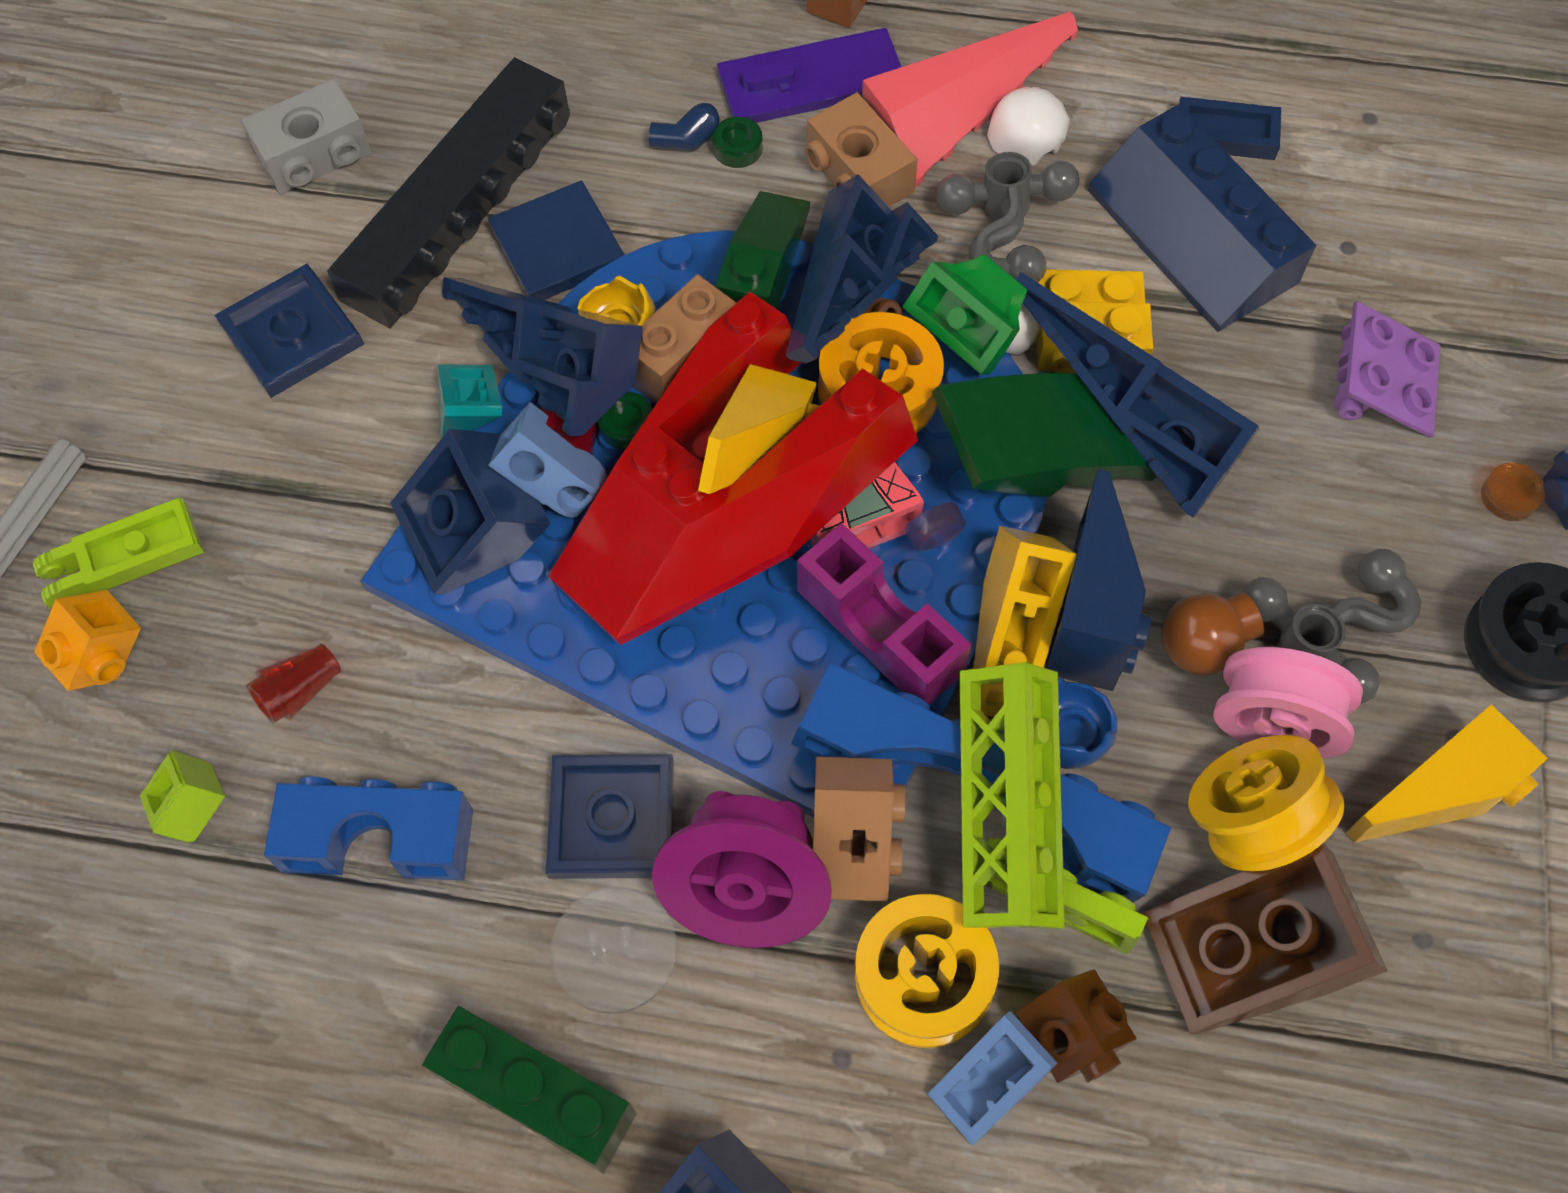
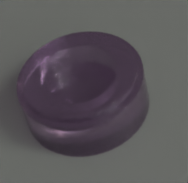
M949 502L935 506L915 517L906 525L905 532L915 550L926 551L936 548L956 537L965 528L966 521L958 505L955 502Z

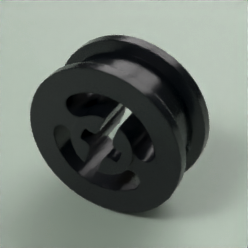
M1541 562L1525 563L1509 568L1492 581L1483 596L1478 599L1468 613L1464 626V642L1468 656L1479 674L1501 692L1530 702H1552L1568 697V661H1562L1556 657L1568 643V568ZM1511 605L1522 607L1523 609L1505 628L1503 609Z

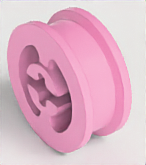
M1278 647L1249 648L1236 652L1227 659L1223 677L1229 687V691L1217 700L1213 716L1216 724L1229 736L1241 743L1275 735L1298 736L1312 742L1319 750L1323 759L1342 755L1352 747L1355 733L1352 724L1348 720V714L1354 712L1360 706L1363 688L1360 681L1350 671L1321 656Z

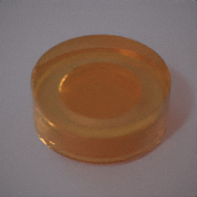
M1504 463L1497 466L1484 481L1481 488V497L1486 508L1495 516L1507 521H1521L1530 517L1544 501L1546 492L1542 478L1533 469L1520 463Z

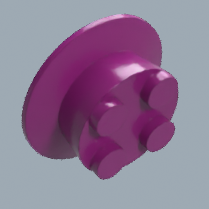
M725 791L709 794L705 799L704 806L692 817L689 826L674 833L664 842L656 855L652 870V882L657 898L665 910L677 922L690 931L712 941L747 948L783 945L798 940L813 931L822 922L829 910L832 885L824 863L813 851V839L807 825L804 823L805 815L801 807L789 801L775 802L763 797L733 795Z

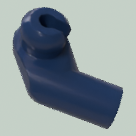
M700 103L692 107L676 124L651 122L649 128V147L686 151L697 150L712 136L713 131L720 123L717 109L712 104Z

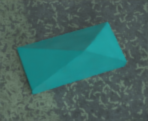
M438 364L441 439L449 429L473 431L502 417V402L493 365Z

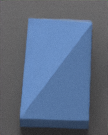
M1009 1011L943 1077L928 1095L973 1146L1050 1073L1057 1062L1014 1014Z

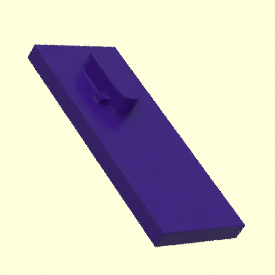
M887 27L717 63V73L731 116L749 118L756 123L828 108L857 92L862 97L864 79L901 68Z

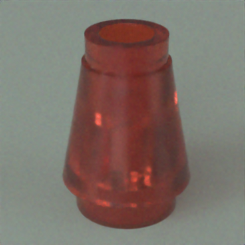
M321 643L313 649L310 648L255 672L257 678L246 684V687L260 711L274 724L283 717L291 720L332 681L333 677L342 671L332 652Z

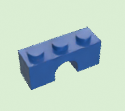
M302 777L299 779V784L277 783L264 856L281 873L342 875L345 856L351 843L359 835L367 831L382 829L392 832L390 862L403 878L464 881L473 808L463 791H458L457 787L443 782H425L421 784L420 789L397 788L394 783L379 779L362 780L359 787L337 786L334 781L321 777Z

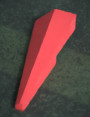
M1070 11L863 80L862 98L918 159L915 187L923 182L925 173L939 160L944 162L953 153L954 146L971 130L976 132L992 117L996 106L1006 94L1022 88L1025 79L1036 68L1040 67L1043 69L1051 61L1053 52L1067 39L1072 41L1077 36L1078 28L1074 15Z

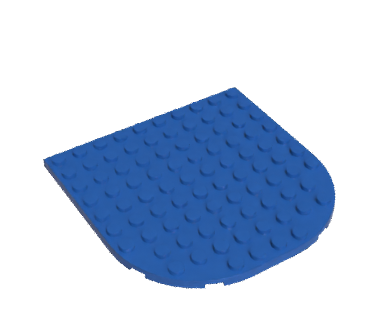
M724 230L694 233L669 238L639 248L617 258L594 272L570 291L558 304L577 309L579 300L595 286L610 283L615 277L622 276L634 284L639 285L642 283L652 298L656 311H658L697 274L715 287L729 243L736 231ZM800 240L778 309L787 317L791 329L794 325L814 248L813 243ZM897 279L880 298L896 301L902 309L903 316L921 324L902 307L915 286ZM928 330L936 339L943 355L944 371L941 385L987 377L1023 374L1010 354L1005 352L991 374L981 375ZM819 355L809 363L802 362L788 375L816 382L812 404L820 406L818 398ZM881 357L879 380L882 379L884 371L889 369L890 358ZM509 370L498 385L502 402V417L473 431L502 434L530 402L540 409V404L538 403L539 392L530 383L519 382ZM633 386L627 391L642 395L649 401L652 409L655 407L656 404ZM937 406L935 414L928 424L916 433L918 441L895 461L924 501L920 529L869 549L884 562V578L892 592L905 606L914 612H918L928 603L972 644L966 670H968L975 657L983 583L999 526L1037 534L1047 497L973 489ZM597 425L593 456L601 463L607 476H609L625 450L616 449L607 444L601 436L599 425ZM592 502L577 517L573 518L563 516L546 504L540 503L551 524L519 560L446 594H434L401 524L362 578L361 582L366 591L779 801H789L797 804L805 814L813 818L815 808L816 756L791 745V742L829 663L839 667L844 665L857 667L872 676L875 681L874 684L894 694L901 692L797 591V560L813 547L811 538L786 560L622 645H619L557 587L549 577L550 572ZM960 678L929 705L930 711L944 717L960 686ZM892 765L893 784H905L906 789L917 765Z

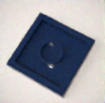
M582 180L488 218L490 229L525 295L545 300L576 287L600 268L625 255Z
M308 263L215 314L220 326L270 398L364 345L357 329Z
M673 754L552 755L546 875L548 879L652 878L656 855L664 842L673 835Z

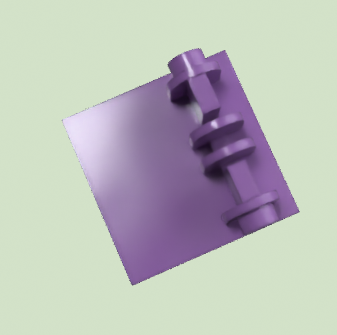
M1356 301L1353 304L1352 319L1348 321V325L1341 331L1343 347L1342 354L1338 360L1340 368L1337 371V379L1342 384L1339 385L1338 395H1336L1334 400V406L1339 410L1340 417L1346 420H1356L1362 416L1363 411L1372 408L1429 438L1434 436L1440 344Z

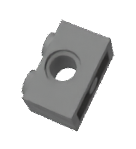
M335 78L241 119L256 155L279 194L305 185L311 180L344 165H349L372 153L361 121Z

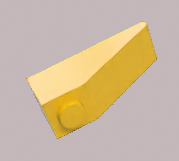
M750 364L709 436L698 491L711 494L732 485L819 407V405L812 404L817 383Z
M999 526L983 583L973 669L1022 662L1044 668L1077 554L1054 537ZM1003 682L981 685V711L986 716L995 717L1004 705Z
M1491 704L1363 815L1345 834L1355 843L1484 815L1501 800L1511 809L1539 785L1531 774L1548 758Z

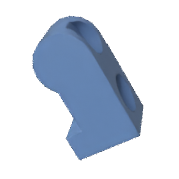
M530 402L500 435L488 466L543 505L546 504L563 516L577 517L597 496L608 477L606 471L593 455L585 450L575 448L548 427L546 422L549 416Z

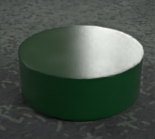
M730 117L721 121L713 131V153L716 159L723 165L731 168H744L754 164L760 158L763 151V135L761 128L753 120L745 117Z
M626 392L598 420L599 430L604 441L616 449L626 450L653 410L649 401L640 394Z

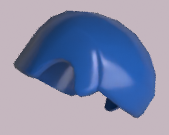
M1058 678L1060 768L1075 769L1091 765L1102 758L1114 745L1117 733V716L1108 697L1091 685L1066 682Z

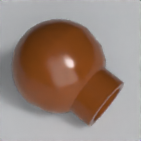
M1208 593L1191 595L1179 600L1168 611L1162 625V643L1168 657L1182 670L1195 675H1213L1222 672L1227 659L1234 653L1242 651L1246 642L1262 636L1264 625L1258 607L1246 593H1240L1228 599Z

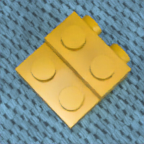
M1046 269L1043 278L1038 282L1039 284L1152 355L1150 303H1145L1143 272ZM1040 327V333L1036 339L1037 370L1076 373L1056 345Z

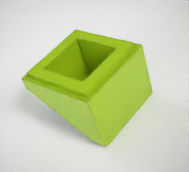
M174 750L167 754L140 795L152 832L187 843L193 842L198 838L225 798L214 768L209 762Z

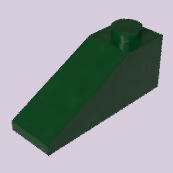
M759 191L729 243L715 287L736 303L749 292H752L778 310L810 211V201Z

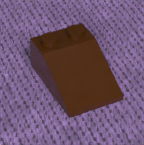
M1324 843L1306 856L1287 865L1264 871H1242L1142 913V915L1148 917L1146 925L1191 1035L1321 997L1388 971L1334 853Z

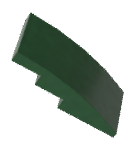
M1034 373L995 376L943 384L932 391L973 489L1051 497L1065 485L1092 488L1098 469L1110 472L1112 481L1117 477L1153 481L1157 478L1144 458L1077 373Z

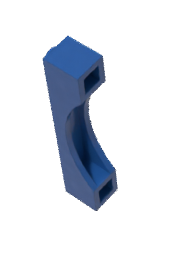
M829 663L798 726L791 745L816 757L892 759V765L911 764L945 770L961 776L960 719L950 721L930 711V706L913 694L906 692L894 694L874 684L875 681L872 676L857 667L849 665L839 667ZM995 742L982 757V774L992 785L1005 770V752ZM1072 773L1061 774L1063 868L1077 878V884L1098 894L1102 891H1110L1127 898L1132 903L1147 894L1171 827L1155 820V814L1141 804L1132 801L1118 802L1098 792V786L1083 776Z

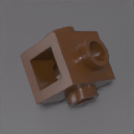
M1095 969L1059 982L1016 1012L1024 1027L1057 1062L1056 1066L1050 1071L1057 1084L1082 1073L1087 1083L1105 1075L1122 1064L1116 1052L1137 1039L1127 1023V1015L1122 1004L1114 995L1108 992Z

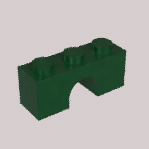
M459 1005L422 1063V1066L438 1079L488 1108H493L541 1136L550 1144L602 1174L605 1173L637 1115L628 1101Z

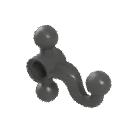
M1002 152L995 154L987 161L985 165V180L972 181L965 175L953 173L944 177L938 183L935 198L941 210L953 215L963 214L975 202L984 201V210L987 216L995 220V222L986 226L975 236L969 247V259L972 260L985 254L1013 278L1016 279L1019 273L1022 272L1038 283L1043 278L1047 267L1046 258L1041 250L1034 246L1023 244L1013 248L1006 258L993 257L990 251L1009 244L1019 234L1024 225V216L1029 211L1030 195L1043 194L1050 200L1064 201L1071 198L1077 191L1080 178L1075 166L1068 161L1057 159L1047 163L1041 172L1032 173V165L1025 156L1015 152Z
M1376 549L1364 555L1359 563L1358 575L1359 580L1366 589L1378 594L1390 593L1396 601V607L1392 610L1385 609L1363 598L1348 597L1346 599H1339L1329 606L1317 603L1306 604L1295 612L1287 605V591L1278 581L1273 578L1259 577L1247 583L1242 593L1249 595L1255 602L1263 623L1271 622L1281 631L1274 641V647L1304 651L1321 656L1344 667L1362 685L1363 695L1361 704L1372 699L1377 693L1380 684L1379 674L1374 666L1362 658L1347 659L1337 650L1345 639L1346 629L1344 623H1352L1372 631L1394 633L1401 632L1413 625L1420 614L1421 599L1416 587L1405 576V563L1397 553L1389 549ZM1301 635L1311 638L1317 646L1305 641Z

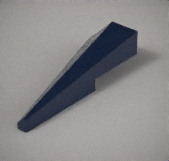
M859 174L828 192L786 356L790 360L803 363L815 360L820 355L818 352L826 344L839 337L845 331L844 327L851 321V318L854 319L860 316L897 280V276L905 268L914 264L926 248L937 242L939 236L908 202L891 210Z
M1020 272L1016 280L1028 290L1023 301L1024 306L1185 513L1194 518L1228 475L1259 431V425Z
M443 278L442 295L446 299L456 300L463 308L462 318L468 324L479 325L485 332L483 341L518 381L530 383L539 392L538 403L542 408L548 411H555L564 420L562 430L570 436H583L635 384L643 326L463 278Z

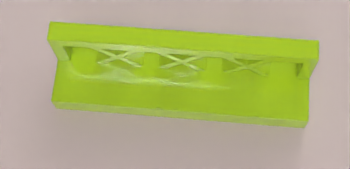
M1027 662L960 671L963 927L1065 929L1058 672ZM1003 682L1004 705L990 721L981 711V685ZM995 742L1005 752V770L992 785L982 774V757ZM994 807L1006 817V835L995 849L983 838V821ZM995 872L1007 883L1008 913H984V886Z

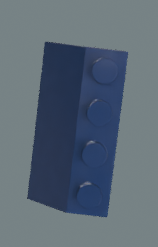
M1180 104L1139 126L1088 185L1090 194L1217 332L1299 284L1317 246Z

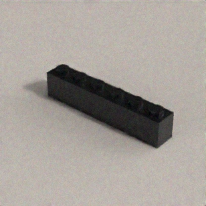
M514 57L327 270L340 302L389 329L393 327L403 314L410 312L425 287L434 277L441 275L445 271L452 255L465 240L471 239L476 234L484 217L495 204L501 203L507 197L511 185L522 172L535 164L540 151L554 134H559L565 128L570 117V109L568 107L564 81Z

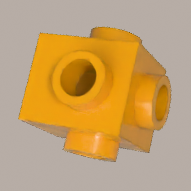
M108 590L55 599L34 653L67 691L93 685H104L114 680H119L141 627Z

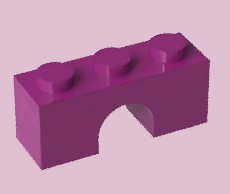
M841 523L797 560V591L901 692L913 694L930 705L960 678V671L966 670L972 644L928 603L918 612H914L905 606L892 592L884 578V562Z

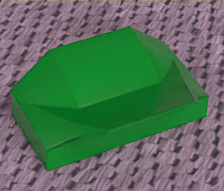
M983 254L972 260L957 264L931 262L902 307L977 372L985 375L993 372L1019 332L1018 316L1028 290L992 259Z

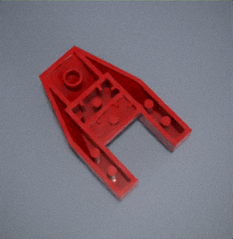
M749 292L708 327L613 467L550 572V579L619 645H622L786 560L918 441L903 395L862 368L732 485L711 494L698 491L709 436L749 365L752 364L784 374H790L802 363L790 360L786 356L792 332L787 317L752 292Z

